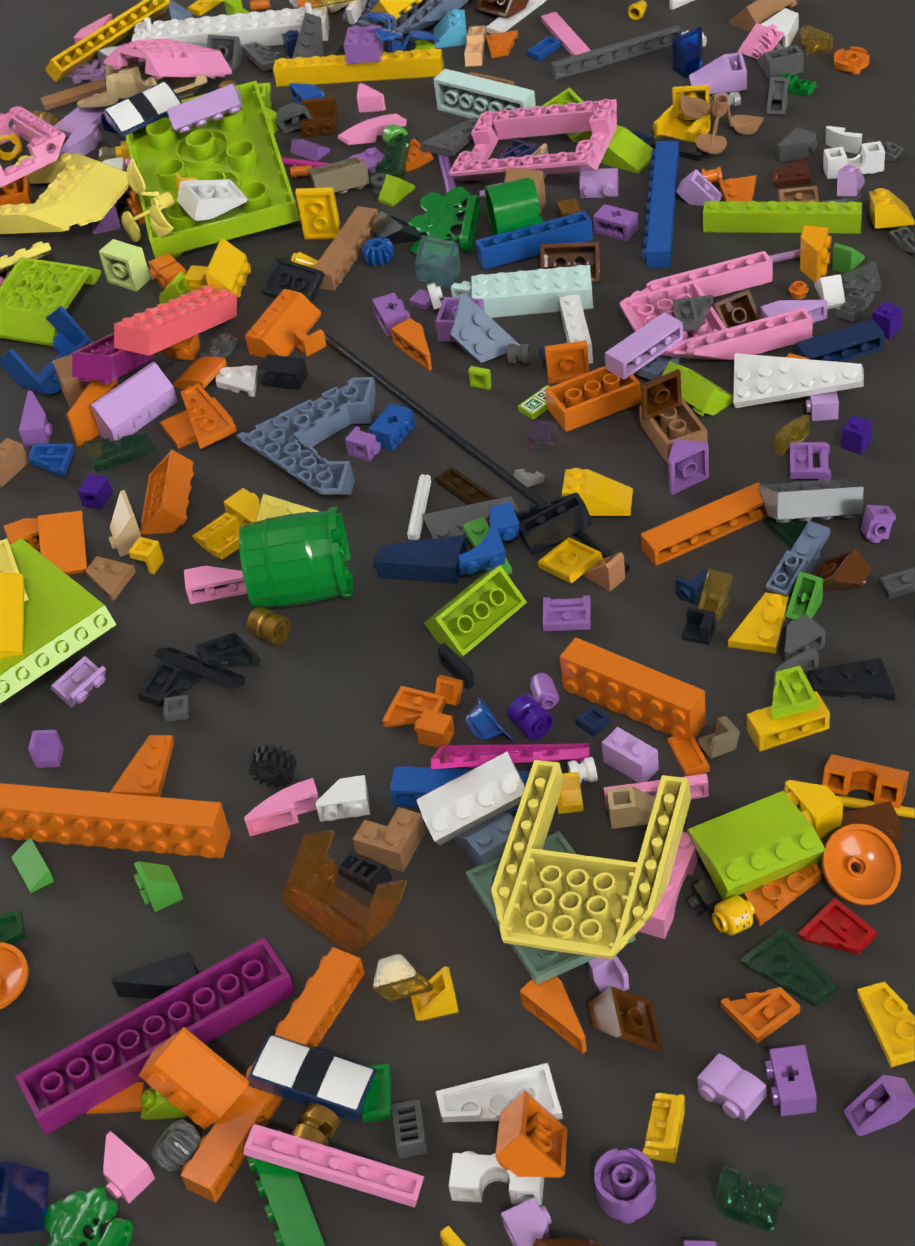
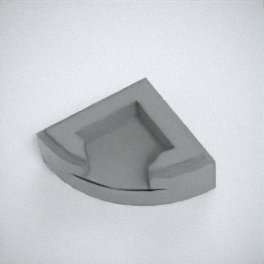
M517 469L513 477L527 487L544 483L545 478L543 474L537 471L533 474L525 472V469Z

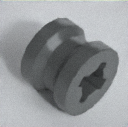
M376 174L371 177L372 192L375 196L380 195L386 174Z

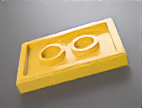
M334 188L296 189L295 194L304 239H334L341 230Z

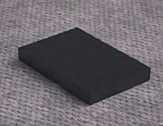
M275 257L261 292L277 298L283 289L301 292L312 303L325 273Z

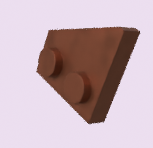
M802 158L772 170L771 181L773 188L810 185L811 175L807 158Z

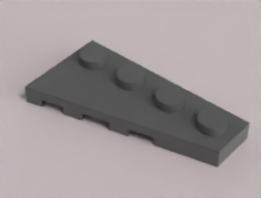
M305 12L292 59L296 57H324L321 17Z

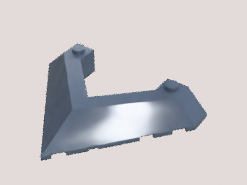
M352 378L347 381L348 385L339 389L334 387L322 393L321 398L313 402L309 399L273 419L270 418L256 425L255 430L249 433L242 432L236 436L239 440L322 495H351L355 478L350 461H328L325 458H321L313 446L350 424L372 423L375 413V378Z

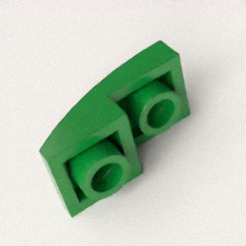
M785 73L780 76V78H789L788 93L809 96L816 88L815 81H808L807 79L799 81L798 74L791 75L790 73Z

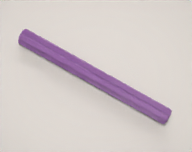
M438 154L446 192H448L452 188H456L454 179L449 177L448 174L451 170L449 158L447 155ZM462 212L457 213L456 216H457V217H461V216H462Z

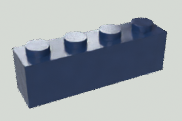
M873 319L796 342V355L809 358L810 360L845 362L883 350L884 332Z

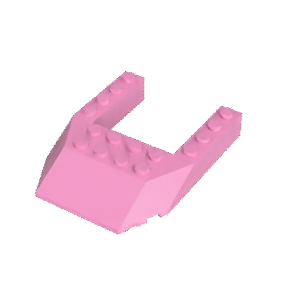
M762 251L656 279L647 283L646 288L641 292L637 290L630 297L622 300L620 307L636 332L664 312L676 318L673 309V300L706 295L716 297L772 282L773 262L768 254ZM711 306L700 329L683 331V339L661 355L685 359L734 360L735 353L761 354L812 338L813 319L804 307L726 328Z

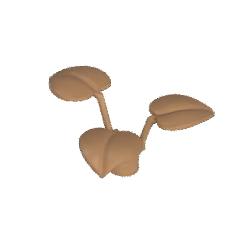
M684 94L681 97L680 107L685 116L691 119H701L703 115L708 116L711 110L713 115L716 116L713 134L703 133L696 138V146L710 154H719L726 148L727 141L725 137L716 136L719 117H723L726 112L730 126L734 127L735 132L742 135L756 133L764 117L735 115L731 117L730 105H728L729 98L724 94L715 95L711 105L703 99L688 97Z

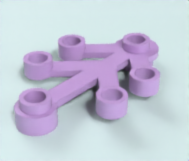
M96 56L91 66L86 63L81 66L82 68H78L66 76L72 77V81L75 84L82 82V80H91L92 82L102 78L105 79V66L99 63L98 56Z

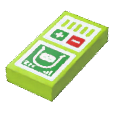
M546 385L519 404L518 412L534 420L548 410L545 389L550 386Z

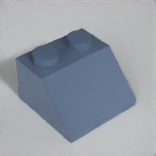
M501 813L457 836L455 842L477 867L503 855L514 818L510 813Z

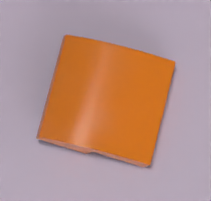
M415 138L403 147L396 144L383 154L400 172L414 170L434 159L430 152L421 150V144Z
M212 356L199 358L192 363L173 385L174 387L187 389L199 383L204 389L220 373V370L227 365L225 358Z

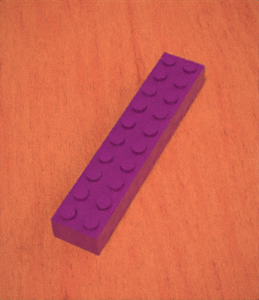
M265 937L30 1067L16 1075L15 1078L43 1132L47 1135L131 1085L142 1081L143 1079L138 1075L152 1051L183 1027L204 1044H207L293 995L295 991L290 975Z

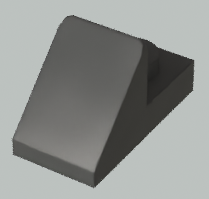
M771 77L766 114L785 115L789 102L787 98L789 78Z

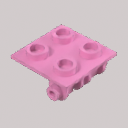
M756 23L739 48L738 53L742 52L743 55L758 60L763 53L774 50L784 33L776 30L777 26L774 24L767 27Z

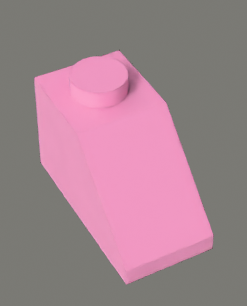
M110 1131L106 1135L103 1174L108 1182L106 1189L114 1198L118 1199L121 1196L130 1204L155 1177L149 1164Z

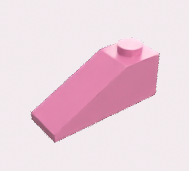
M201 566L184 570L185 589L190 604L247 594L242 571L212 566Z

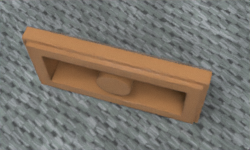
M817 185L780 189L778 191L779 202H819Z

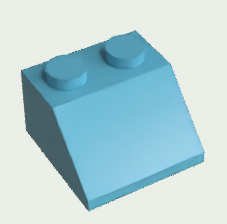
M454 9L448 11L433 28L434 35L439 39V42L434 40L435 48L467 45L464 10Z

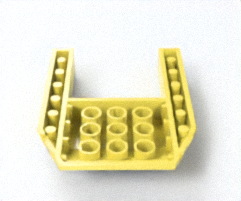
M79 153L59 154L56 161L27 174L30 184L51 183L34 204L0 205V234L64 232L70 230V226L78 223L80 226H83L90 222L102 220L130 186L127 172ZM21 156L15 166L20 164L23 159L32 158V156Z
M534 760L491 888L502 941L507 944L612 960L653 916L669 884L691 801L688 778L662 775L639 859L636 863L543 850L564 780L560 763Z

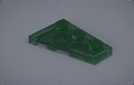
M408 134L390 139L382 153L384 157L375 166L376 171L374 175L388 174L400 179L405 178L410 145Z
M148 433L123 436L121 440L115 441L105 438L102 439V442L93 444L91 441H83L96 472L156 451Z

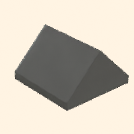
M208 35L207 48L220 50L231 70L236 71L244 59L240 37Z

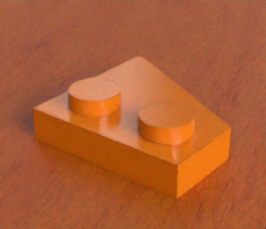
M518 30L486 35L491 58L507 56L510 53V49L514 46V40L518 39Z
M401 686L382 720L383 726L393 727L415 724L416 720L421 718L425 709L441 713L446 705L445 696Z

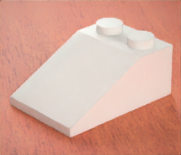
M230 179L181 181L177 197L178 203L196 221L210 220L247 202L248 199Z

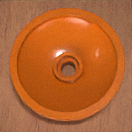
M851 824L840 828L829 837L824 846L826 851L822 854V869L829 886L839 897L852 904L866 906L879 903L894 892L900 880L901 862L896 847L882 831L866 824ZM851 864L856 866L857 872L851 869Z
M0 942V1009L12 1003L25 988L29 976V967L25 956L18 948L8 943Z

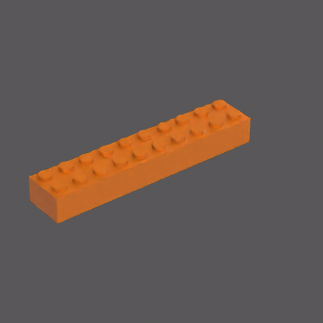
M0 783L1 838H12L14 840H28L32 838L33 841L41 843L54 842L63 845L76 844L86 847L97 846L109 849H129L136 852L150 851L158 854L171 853L181 856L193 855L205 858H223L231 835L221 802Z

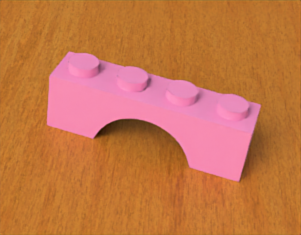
M682 831L669 884L653 916L639 932L662 939L666 938L674 919L676 902L681 886L687 875L692 876L700 857L687 832Z

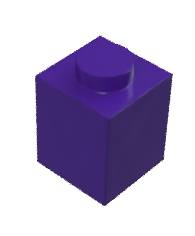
M883 302L873 311L872 319L884 332L885 338L890 339L901 329L902 308L887 302Z
M852 415L842 427L841 448L861 455L871 443L873 422Z
M92 474L87 476L78 490L83 507L100 510L103 509L113 493L108 477Z

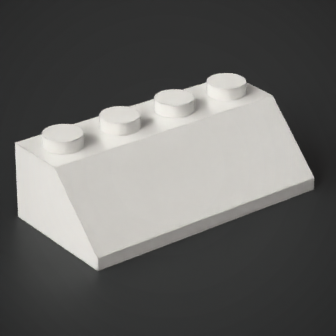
M505 752L416 800L434 841L438 845H442L520 804L525 784L509 753Z

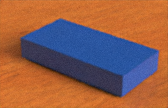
M548 36L527 50V57L541 61L562 47V41Z

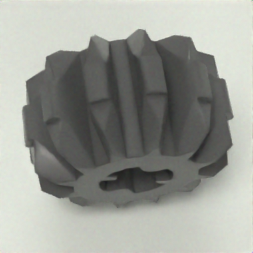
M183 1119L174 1121L155 1142V1146L152 1149V1158L157 1161L159 1166L163 1169L166 1168L169 1172L178 1170L181 1165H184L192 1157V1153L197 1149L201 1138L199 1136L200 1133L195 1130L192 1124L187 1123Z

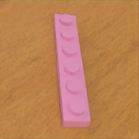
M253 1124L243 1155L414 1208L424 1176L257 1124Z

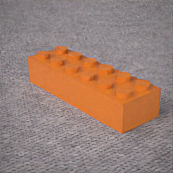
M576 637L560 655L563 689L571 694L581 696L592 703H597L634 721L651 726L655 730H660L673 737L675 736L679 740L685 737V740L690 742V739L693 736L695 738L706 724L705 690Z

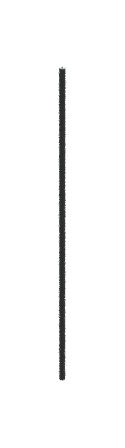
M324 333L328 345L368 376L374 377L375 381L531 502L538 507L549 504L338 341ZM584 530L574 534L591 548L600 551L604 558L614 555V553ZM624 562L625 573L630 570V566Z

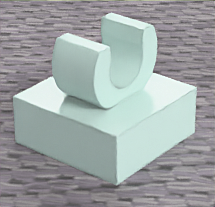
M471 282L453 283L451 286L452 297L459 298L464 292L468 297L472 298Z

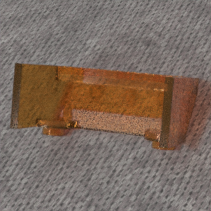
M328 830L304 834L283 892L284 906L345 952L354 953L361 951L393 920L407 881L402 879L378 884L368 908L335 884L338 876V867L335 861L327 856L335 832Z

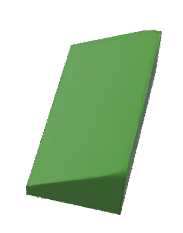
M29 838L11 858L30 893H33L54 882L32 838Z

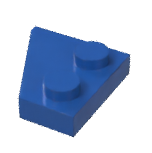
M33 444L28 459L33 466L66 477L75 448L73 444Z

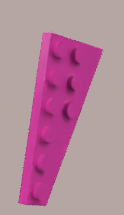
M590 743L441 745L431 758V769L477 768L505 752L509 753L513 763L534 762V760L558 762L565 759L580 762L590 756Z

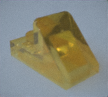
M804 25L801 27V44L806 45V54L830 53L833 51V35Z
M708 569L698 608L716 612V620L718 621L723 617L732 599L728 597L733 575L714 569Z

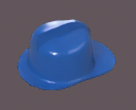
M478 697L479 704L466 718L472 733L482 740H488L505 733L512 741H515L498 723L486 703Z

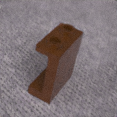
M336 96L301 100V105L305 106L313 119L300 120L302 137L337 134L338 108Z

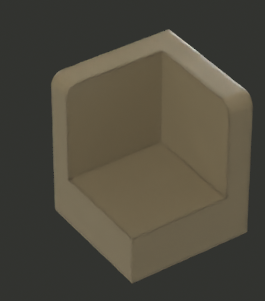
M726 716L717 718L714 733L699 738L698 745L710 758H714L736 750L740 731Z

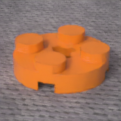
M849 47V50L844 51V48L839 49L834 54V69L847 71L851 74H859L862 69L869 65L870 55H867V50L860 47Z

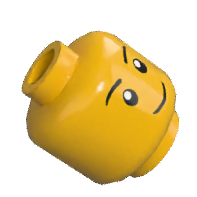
M734 895L715 905L712 920L719 932L733 936L752 926L755 910L749 900H744L741 896Z

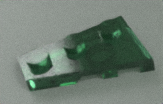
M784 927L740 959V963L744 967L814 1007H817L838 991V987Z

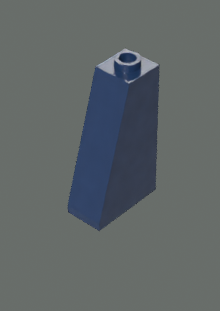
M459 535L383 545L380 547L378 555L374 556L373 565L374 568H377L379 578L458 584L461 575L458 568V555L467 552L465 536Z

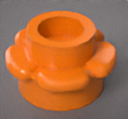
M795 281L789 287L790 295L794 299L805 298L809 291L808 285L803 281Z

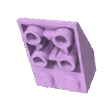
M742 52L724 54L690 74L691 86L709 85V94L747 90V70Z

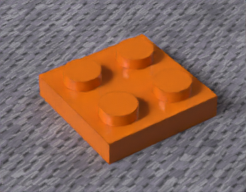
M586 340L545 346L549 384L564 382L589 372Z

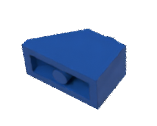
M289 84L292 100L301 105V100L325 97L323 91L319 90L314 84Z

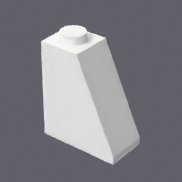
M785 8L761 24L767 27L774 24L777 26L776 30L784 33L775 48L782 49L790 46L798 30L799 13Z

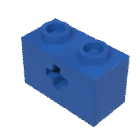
M390 403L368 428L369 433L375 435L376 441L380 442L381 448L393 451L403 441L404 437L413 430L415 420L412 409Z

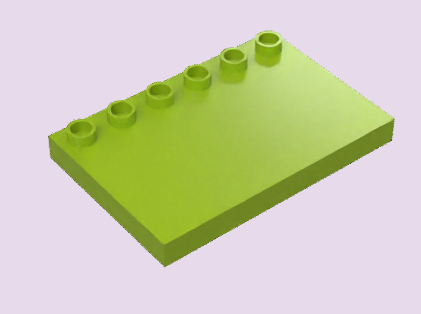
M257 81L236 86L240 91L243 107L235 114H224L222 119L216 121L211 119L206 121V125L191 127L190 131L182 134L174 130L168 115L125 135L130 158H134L144 180L145 192L158 191L159 194L169 192L174 200L173 206L161 210L166 221L174 227L168 235L158 237L150 225V213L144 216L155 259L166 253L176 258L184 251L218 243L220 239L229 240L300 221L296 202ZM202 95L181 100V102L184 103L194 98L200 97ZM176 174H180L181 177H196L197 180L230 179L248 198L247 202L210 220H193L177 201ZM138 192L142 210L145 212L152 206L151 199L154 196L141 195Z

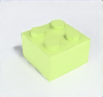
M112 239L99 251L108 283L137 292L150 280L142 248Z

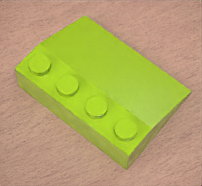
M784 791L687 830L722 900L734 895L739 896L821 861L822 854L826 851L814 827L785 795Z

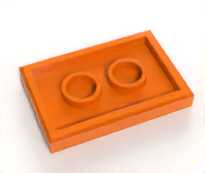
M215 397L212 398L233 422L232 417L227 413V411L222 407V405L217 401V399ZM187 410L160 422L161 428L178 449L197 441Z
M82 511L38 516L40 553L67 575L86 573L87 556Z

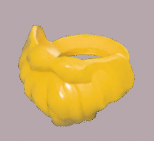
M14 133L0 136V143L8 139L15 144L14 149L10 153L3 152L0 149V158L11 161L19 157L22 152L20 138Z

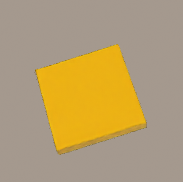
M568 537L537 563L540 569L564 581L573 583L602 559V553Z

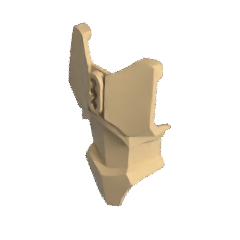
M128 62V66H121V69L110 68V65L105 64L107 90L95 96L79 100L77 106L78 108L108 107L116 104L118 100L127 99L163 81H166L180 99L194 95V92L207 83V78L204 73L196 77H162V79H154L152 75L145 73L146 63L143 66H139L138 62Z

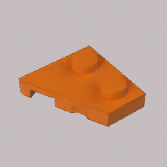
M133 189L129 190L130 198H127V202L133 217L143 213L139 193H135ZM144 216L138 219L140 224L145 223Z
M781 987L769 989L763 993H749L743 999L729 1001V998H724L720 1001V1007L757 1044L800 1013V1005Z

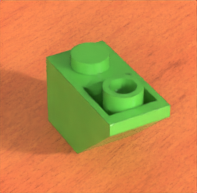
M140 861L134 863L138 874L133 875L140 890L141 897L145 905L151 904L154 912L183 900L179 885L168 865Z

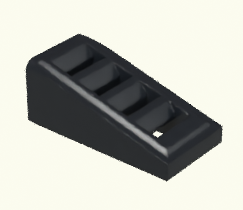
M351 850L334 867L336 873L376 896L392 880L386 865ZM354 862H356L355 865L349 870V868L351 867V865H352Z

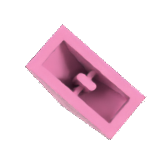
M362 83L358 84L357 103L359 113L384 111L386 109L384 94Z

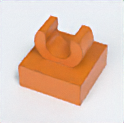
M444 675L438 676L435 694L445 696L447 704L454 706L460 704L463 681Z

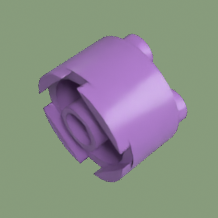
M634 1148L619 1151L613 1149L602 1155L596 1163L594 1171L596 1199L605 1214L623 1223L630 1224L651 1210L657 1194L656 1179L652 1162L644 1153Z

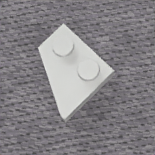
M258 366L224 367L216 376V385L218 388L230 389L236 393H239L240 390L246 391L249 396L255 397L259 374Z

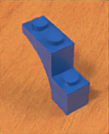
M512 502L489 507L490 529L486 537L474 549L458 555V568L461 575L473 574L479 570L505 564V549L502 540L508 541L519 536V521Z

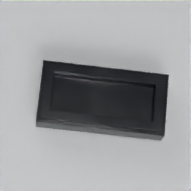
M445 643L438 646L440 664L456 679L462 680L463 686L466 689L475 686L472 669Z

